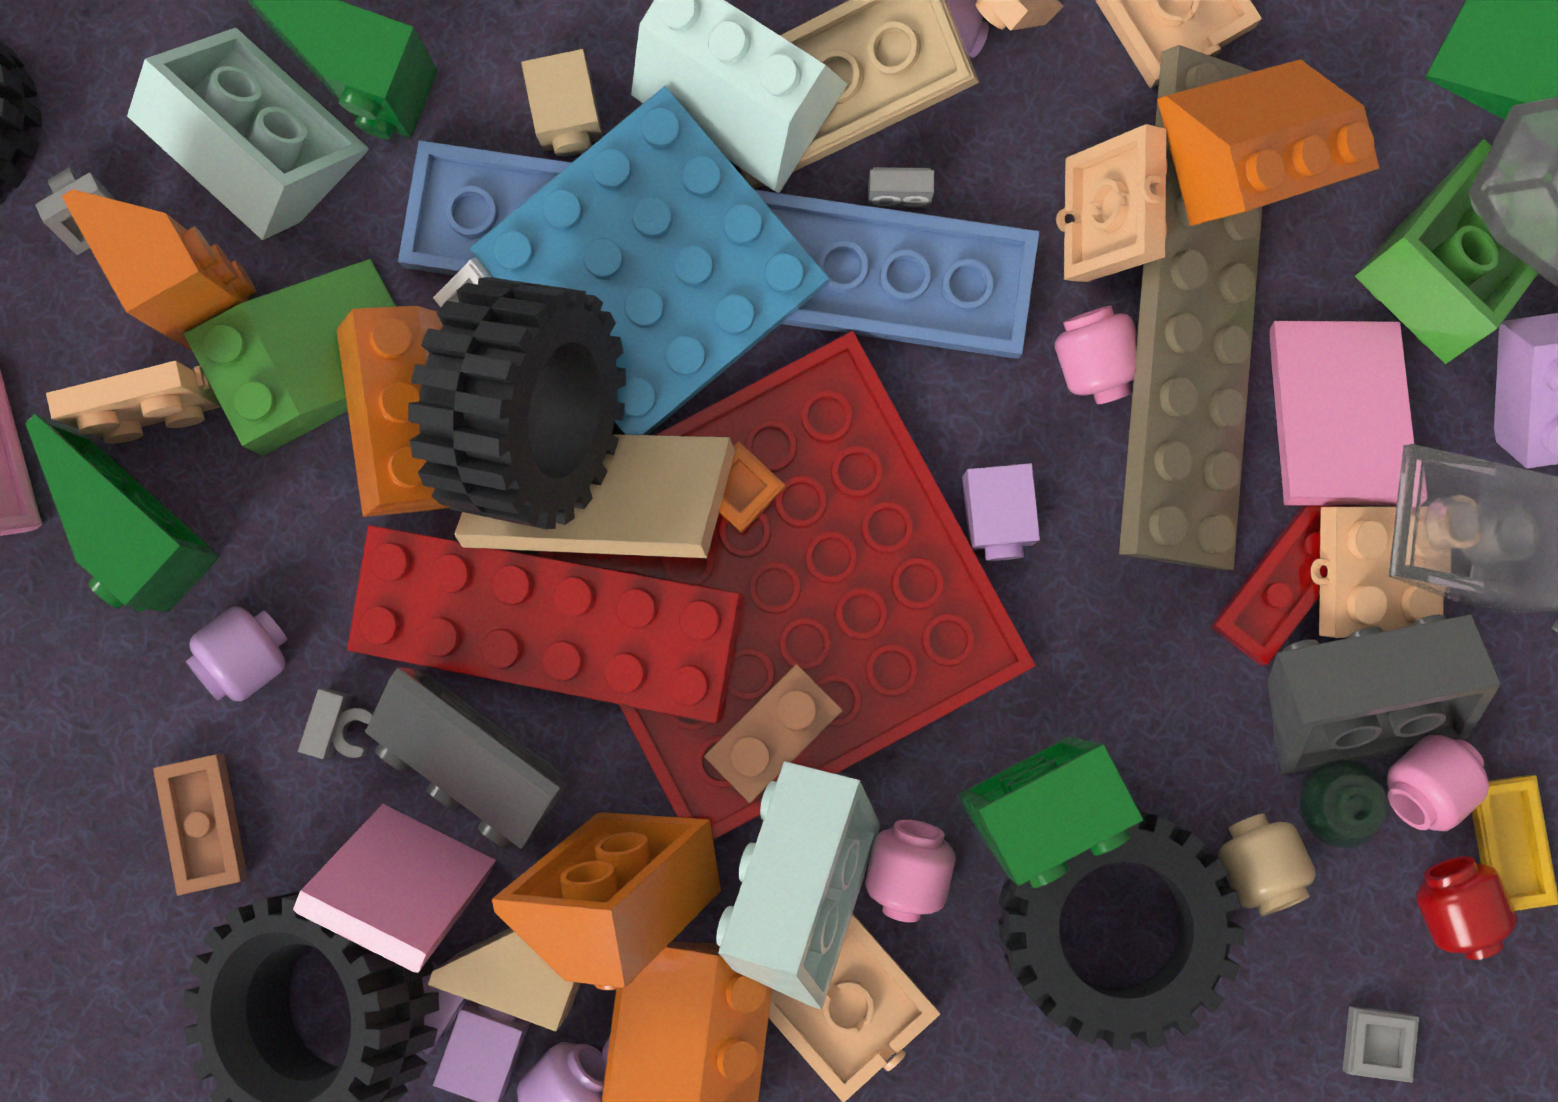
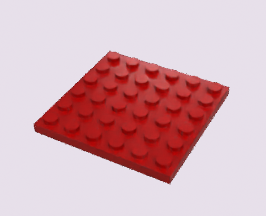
M853 331L654 435L730 437L733 446L739 441L785 484V489L742 534L719 513L707 558L538 551L541 556L744 593L720 722L711 723L619 704L677 817L710 819L713 840L760 815L765 789L749 803L704 756L796 664L843 711L791 763L837 774L1036 666ZM779 775L773 781L777 782Z

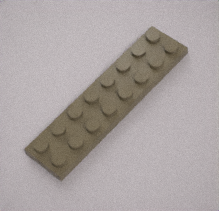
M1177 45L1161 52L1158 98L1255 71ZM1157 101L1155 126L1164 128ZM1166 136L1168 169L1166 174L1167 236L1165 239V257L1143 265L1119 555L1203 569L1234 570L1262 207L1190 226Z

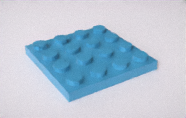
M666 86L661 88L469 248L493 278L586 291V294L595 295L603 302L601 311L611 312L616 322L610 336L621 337L624 351L616 360V366L626 368V386L619 388L617 394V402L625 403L623 421L615 420V423L625 435H649L829 284V277Z

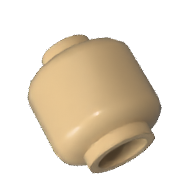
M1259 814L1244 819L1228 828L1233 839L1226 842L1219 849L1217 856L1229 872L1226 875L1227 881L1231 889L1238 892L1242 907L1258 908L1261 916H1266L1291 907L1310 897L1306 888L1315 880L1316 872L1299 833L1293 824L1282 821L1269 824L1265 814Z

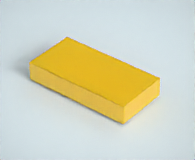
M1525 775L1490 780L1487 797L1472 811L1481 863L1496 869L1515 911L1558 905V893L1537 776Z

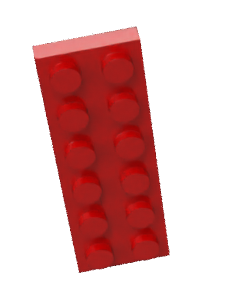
M368 525L347 651L718 723L722 719L744 593L507 549L465 548L461 546L458 540Z

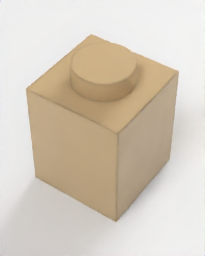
M583 49L521 62L535 133L543 152L554 150L557 156H575L586 152L592 147L591 142L598 141L603 137L590 70Z

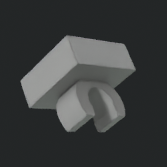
M68 167L48 179L53 194L36 203L35 206L43 223L76 255H79L90 247L61 196L75 189L113 200L116 199L91 172L77 179L74 171Z
M330 688L318 689L298 752L320 759L334 757L336 749L346 757L357 758L365 756L368 748L352 743L347 737V728L355 720L369 724L374 712L367 708L349 709L353 699L352 695Z

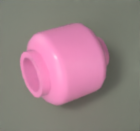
M1112 305L1064 321L1063 324L1066 331L1057 337L1055 350L1070 392L1080 396L1094 394L1096 404L1108 403L1133 393L1130 381L1134 380L1138 335L1133 319L1127 314H1114Z
M1443 735L1425 736L1388 770V800L1391 807L1403 821L1418 830L1448 831L1454 828L1487 797L1489 781L1483 768V758L1466 741L1454 740Z
M899 820L894 823L893 828L881 831L875 838L865 887L870 897L883 905L882 911L886 916L902 922H917L920 920L921 914H932L944 907L949 895L956 863V853L952 846L944 840L945 834L938 827L921 821Z

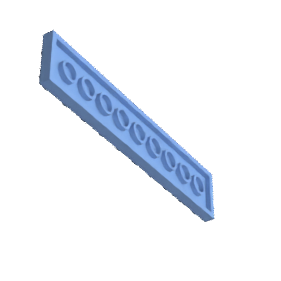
M419 140L398 263L406 269L455 276L470 259L476 258L469 249L571 163ZM754 190L829 277L828 285L781 324L845 334L853 331L855 335L1014 359L1021 357L1040 231Z

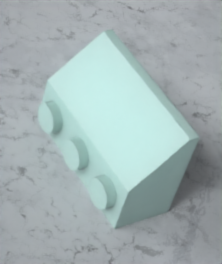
M654 0L639 25L631 95L645 103L661 88L666 86L729 161L772 190L780 193L848 84L825 64L725 0Z
M237 28L146 58L127 114L128 118L262 240L300 223L369 149Z
M784 761L777 782L771 781L763 794L760 815L764 821L756 843H749L743 852L739 866V880L742 882L734 907L728 906L720 918L716 940L718 946H720L718 953L733 971L809 1006L822 1009L880 823L860 780Z

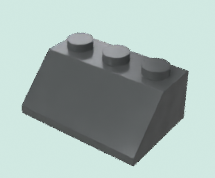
M1430 615L1413 622L1409 627L1384 632L1381 628L1370 627L1358 630L1343 640L1319 644L1316 640H1303L1289 645L1282 652H1277L1267 682L1275 747L1281 775L1408 751L1427 735H1443L1454 740L1468 739L1501 685L1472 615L1447 619L1444 615Z
M399 667L390 677L365 730L366 734L379 743L374 752L382 760L403 773H406L412 767L430 781L425 789L433 798L454 811H457L463 805L481 819L477 829L489 840L506 850L513 843L520 849L529 846L575 784L573 780L424 670Z

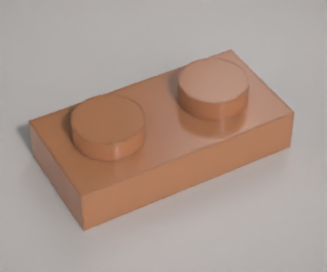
M796 664L704 757L751 803L780 774L784 761L791 763L843 710Z
M215 754L153 768L177 896L248 880L225 755Z

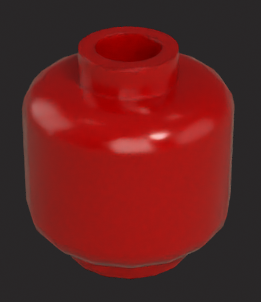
M1469 856L1450 858L1427 869L1423 874L1425 881L1419 886L1415 896L1436 946L1449 953H1464L1465 957L1469 960L1488 958L1500 952L1504 948L1502 940L1513 932L1518 919L1496 869L1483 863H1476L1474 858Z

